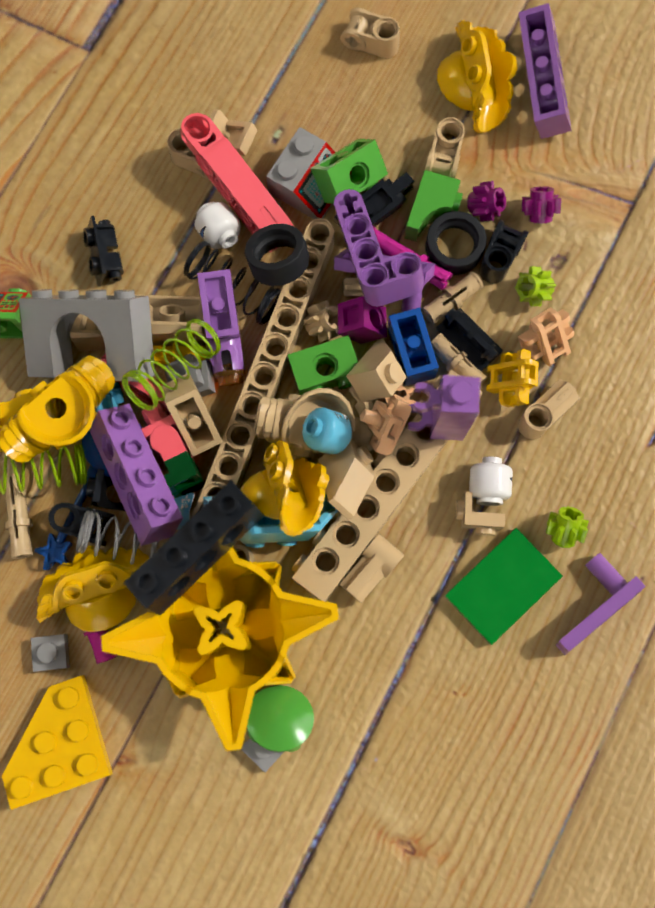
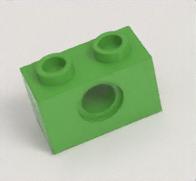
M358 138L310 168L324 202L334 204V199L340 192L348 189L356 190L359 193L367 191L377 184L380 179L388 175L375 139Z
M349 335L287 355L299 395L317 388L332 389L338 387L342 390L352 387L346 376L358 363ZM328 364L334 368V372L328 376H323L317 372V369L321 365Z

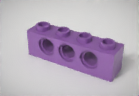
M547 3L518 12L534 122L541 139L572 131L556 26L550 5Z
M130 404L98 410L90 433L141 546L172 537L183 517Z

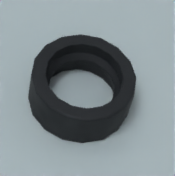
M452 211L442 214L434 220L428 230L425 250L426 255L430 257L429 261L453 273V275L468 273L477 266L485 251L487 240L485 229L479 220L469 213ZM451 228L464 230L473 239V251L469 256L462 259H453L445 256L440 252L437 245L438 236L442 231Z
M282 223L263 227L250 237L245 246L244 254L252 275L261 284L269 286L288 284L299 278L309 265V253L301 231L291 225ZM277 247L294 248L292 254L282 261L276 263L260 261L263 255Z

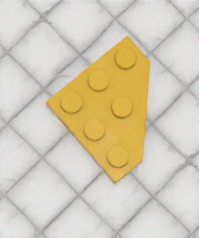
M85 675L48 687L2 774L10 810L113 774Z

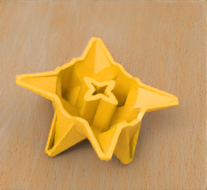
M232 547L161 616L148 611L102 635V651L156 663L163 675L166 676L173 693L178 698L193 696L202 700L225 750L242 749L255 691L264 685L292 683L296 675L287 655L289 646L339 619L338 607L335 603L282 592L279 587L282 566L276 561H246L239 558L234 547ZM215 620L221 624L222 622L227 623L226 627L234 637L225 633L226 635L221 634L222 629Z

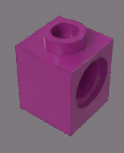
M364 296L339 303L338 334L343 337L349 335L350 340L360 344L386 338V307L371 306L366 302Z

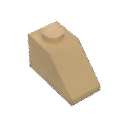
M378 339L346 376L362 403L392 397L407 378L394 354L383 339Z
M352 439L339 454H325L318 459L319 464L326 467V473L329 475V482L325 489L328 502L348 520L355 516L375 477L371 462H373L371 453L364 445L358 446Z

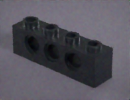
M230 481L124 582L125 586L147 610L161 616L264 517L263 513Z

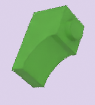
M428 170L424 171L406 226L405 239L416 242L424 228L433 223L436 218L444 213L452 212V210H459L463 193L458 192L461 180Z

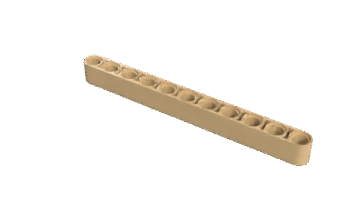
M314 219L306 227L303 237L308 249L309 261L316 263L317 266L314 269H306L295 281L283 285L223 436V443L219 446L192 517L204 506L203 497H211L214 492L220 491L230 481L239 489L242 485L259 441L255 430L257 414L248 415L245 413V408L250 403L259 404L262 397L272 399L277 395L289 364L287 355L293 353L304 326L303 320L308 315L307 307H310L313 303L334 249V227L326 219ZM318 234H324L328 237L321 242L313 239ZM296 289H302L306 292L301 298H294L290 295ZM285 317L295 319V323L289 327L279 324L281 319ZM275 345L284 348L283 353L278 356L268 354V350ZM262 374H269L273 377V380L268 385H259L256 380ZM239 432L250 434L248 442L244 445L233 443L235 435ZM226 462H236L238 469L233 475L226 476L222 474L221 470Z

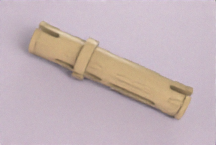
M7 459L5 497L8 521L5 522V529L9 530L11 558H28L33 556L30 528L33 525L32 519L28 518L26 490L24 489L23 493L20 492L11 461ZM14 460L21 483L22 463ZM4 461L1 462L2 469L4 467Z

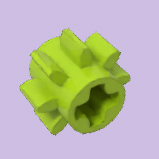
M530 266L529 273H519L520 278L515 286L520 296L519 301L529 302L530 307L542 306V301H551V295L556 287L551 277L552 272L543 271L541 267Z
M569 506L561 507L558 514L550 512L546 534L551 535V540L554 544L563 548H571L575 546L576 541L585 542L589 530L587 529L589 521L583 520L584 515L580 510Z

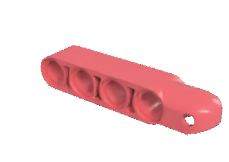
M193 113L183 119L180 127V136L183 142L194 154L199 167L252 235L259 229L271 224L283 223L294 226L237 150L223 136L208 116Z

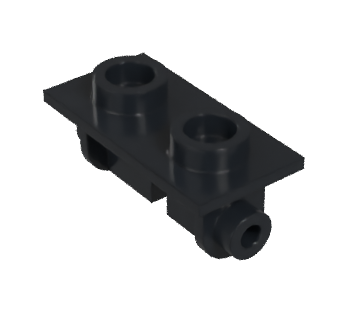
M91 216L87 228L83 229V241L85 247H90V274L96 277L97 287H100L104 278H109L110 282L120 281L124 271L120 253L107 251V249L118 248L114 225L109 220H101L96 224L95 216Z
M452 308L445 315L446 319L436 327L460 352L465 351L468 354L467 358L480 371H483L503 352L461 308L458 310Z

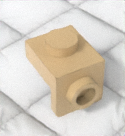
M214 109L210 119L237 152L242 156H246L258 129L252 122L228 120L221 110Z
M465 492L462 500L456 501L455 518L461 520L460 528L475 529L476 535L495 536L496 531H500L505 527V514L472 512L473 493Z

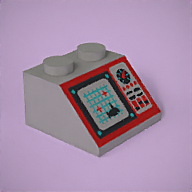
M299 127L266 176L268 192L313 219L324 218L332 204L324 202L310 168L336 152L326 141Z

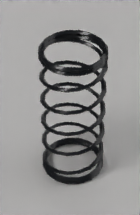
M206 241L199 243L191 251L185 262L184 276L193 280L198 278L197 273L201 269L202 273L207 272L217 259L219 249H215L210 254V243ZM206 246L200 262L189 273V268L195 256ZM215 254V256H214V258L212 259L211 263L208 265L209 261L211 260V258H212L213 255ZM229 258L221 270H224L226 266V269H230L233 259ZM243 267L234 279L233 290L243 279L247 270L246 267ZM254 279L246 296L235 305L238 306L243 303V313L246 316L257 312L256 322L259 325H263L271 318L281 290L279 288L274 289L275 286H270L260 305L252 312L247 313L245 311L247 299L259 284V281ZM276 296V298H275V300H274V303L272 304L271 308H270L269 311L266 313V315L263 317L264 312H265V310L267 309L268 305H269L270 302L273 300V298Z

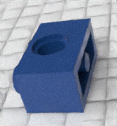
M421 308L390 315L387 330L396 360L407 377L403 382L404 386L435 379L439 366Z

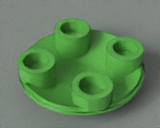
M276 685L259 691L253 698L247 730L249 738L270 751H297L307 740L313 729L314 713L312 706L301 692L289 686Z

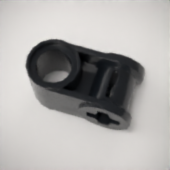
M499 220L479 268L480 276L483 280L491 284L504 280L527 238L528 231L520 232L505 225L504 220ZM496 261L500 263L502 267H493L489 262Z
M61 502L50 509L48 521L54 530L75 536L78 539L81 523L86 511L97 512L100 515V536L106 523L115 515L90 507L84 508ZM60 508H68L73 513V521L66 527H60L54 521V514ZM96 515L94 516L88 541L93 544L96 543L97 529L95 534H93L97 523ZM105 533L101 546L106 547L107 541L105 540Z

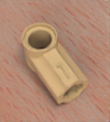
M559 379L535 403L528 406L520 417L518 429L522 436L532 440L542 437L580 399L576 389L569 382ZM529 416L538 417L542 422V427L532 425L529 421Z
M379 534L361 554V560L344 577L340 586L362 603L383 577L386 578L405 555Z

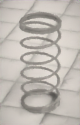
M86 511L78 535L77 553L80 552L82 554L85 552L94 516L96 515L97 536L94 556L98 555L107 528L114 519L116 524L112 556L114 561L122 538L131 522L129 521L119 537L118 519L113 516L106 523L100 536V515L97 512ZM135 531L132 556L130 560L131 565L134 563V558L140 543L139 540H137V535ZM159 541L152 543L150 557L155 553Z

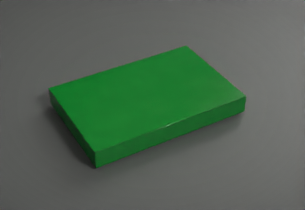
M515 528L444 597L490 645H493L563 575Z

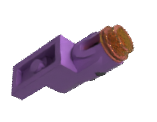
M226 269L197 273L203 318L215 330L221 345L219 353L211 359L213 377L217 379L218 387L243 384V376L246 374L231 271ZM205 329L206 339L214 352L216 350L215 341Z

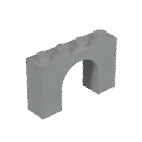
M52 289L33 290L31 297L19 299L28 377L55 378L73 365L70 331L74 320L79 314L91 319L99 328L105 343L107 365L113 372L115 381H122L123 375L127 372L138 370L140 361L150 359L153 351L149 296H135L134 290L114 291V295H107L106 290L103 289L88 290L86 295H79L78 289L58 291L59 295H52ZM150 362L142 364L140 371L149 374L151 377L155 376ZM128 377V381L138 382L136 379Z

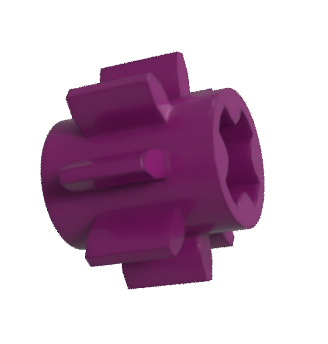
M494 181L481 182L479 186H473V192H470L467 198L469 212L473 216H479L480 222L494 221V217H500V212L504 211L506 207V195L503 189L500 187L494 188Z
M533 187L530 189V197H522V212H524L525 216L529 215V221L532 223L544 224L552 222L554 213H561L562 198H558L559 195L554 194V188Z

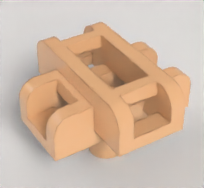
M550 307L530 319L529 330L519 335L518 339L522 349L531 351V359L536 360L541 357L545 364L551 366L555 363L554 359L558 356H567L571 353L568 340L575 333L573 328L569 326V313L564 309L557 312ZM557 345V348L551 351V347Z
M393 394L387 404L376 400L372 411L364 408L361 412L360 421L365 422L374 433L369 444L377 453L390 455L393 452L411 413V406L401 396Z

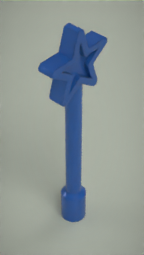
M91 465L87 470V483L83 484L74 505L82 507L86 499L89 477L95 478L97 470ZM71 510L62 527L70 525L73 521ZM59 532L56 538L54 534L50 533L48 534L47 546L34 549V552L45 556L44 570L49 571L56 562L59 564L69 563L65 553L72 546V543L69 541L64 542L68 534Z

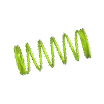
M193 318L189 320L186 328H181L176 332L175 338H169L164 342L163 349L152 351L150 359L140 361L138 370H130L123 375L122 385L131 401L140 408L151 411L157 407L158 400H165V393L161 385L149 374L140 371L142 364L150 362L152 370L160 383L170 390H177L178 383L172 372L177 377L187 380L190 377L187 365L197 370L201 369L202 362L199 355L206 359H212L221 349L217 333L208 323L201 319ZM192 323L203 326L210 333L216 344L214 352L204 336L197 331L191 330L190 326ZM186 331L191 346L177 339L179 333ZM192 333L199 336L207 344L210 351L203 348L193 337ZM175 341L176 350L180 357L165 349L167 343ZM177 342L184 344L195 354L199 361V366H193L183 357ZM163 352L169 369L160 362L153 360L155 353ZM165 352L174 356L184 366L187 372L186 377L181 376L172 368ZM153 363L162 367L171 376L175 387L172 388L164 383L157 374ZM141 374L148 377L158 386L162 393V398L157 397L154 388ZM128 377L136 379L143 385L144 389L153 399L152 406L143 403L135 396L128 385Z
M76 443L74 447L76 472L69 450L66 446L60 448L58 476L49 450H46L58 488L61 487L63 448L70 463L75 485L78 486L79 483L85 485L87 483L86 460L82 444ZM45 452L41 453L40 481L33 458L30 460L39 490L43 488ZM6 454L3 467V488L0 482V493L2 495L6 493L8 456ZM10 459L18 488L23 493L25 489V462L22 463V481L20 483L15 462Z

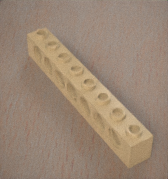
M450 370V372L447 374L451 376H460L453 370ZM439 375L432 384L435 389H438L443 377L442 375ZM413 412L410 414L414 418L411 422L421 421L419 413ZM404 426L393 452L390 455L379 453L371 465L375 468L373 471L375 477L361 503L368 502L372 504L375 508V514L370 518H362L356 512L355 516L348 520L337 511L332 517L336 521L327 531L323 527L312 541V544L316 547L307 557L302 554L291 570L295 572L292 579L318 600L327 601L448 440H422L417 436L416 431H411L408 427ZM400 452H408L413 456L414 463L409 466H403L398 463L396 455ZM381 477H389L393 480L395 488L389 492H383L377 487L376 482ZM343 528L351 529L356 536L354 542L349 545L341 544L336 538L339 530ZM323 554L333 556L336 561L334 568L327 572L321 571L316 566L318 557Z

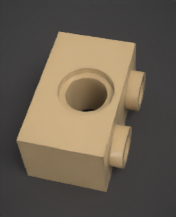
M191 375L187 380L176 379L178 383L177 390H170L164 385L161 386L165 393V404L192 456L223 443ZM173 380L166 383L168 386L172 388L175 387V383Z

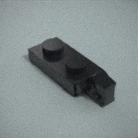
M407 172L394 182L390 179L385 181L382 179L361 195L373 227H376L407 201L405 195L414 188V180ZM336 214L334 216V221L340 227L338 217Z

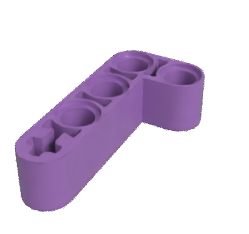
M352 189L340 192L334 199V206L366 302L371 306H383L420 293L425 282L419 256L412 252H403L384 258L361 194Z

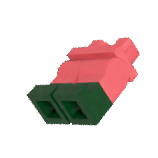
M159 403L154 410L141 411L147 424L141 430L152 448L163 459L169 471L168 474L164 475V478L172 495L178 498L202 489L205 481L188 446L183 441V437L172 415L168 416Z

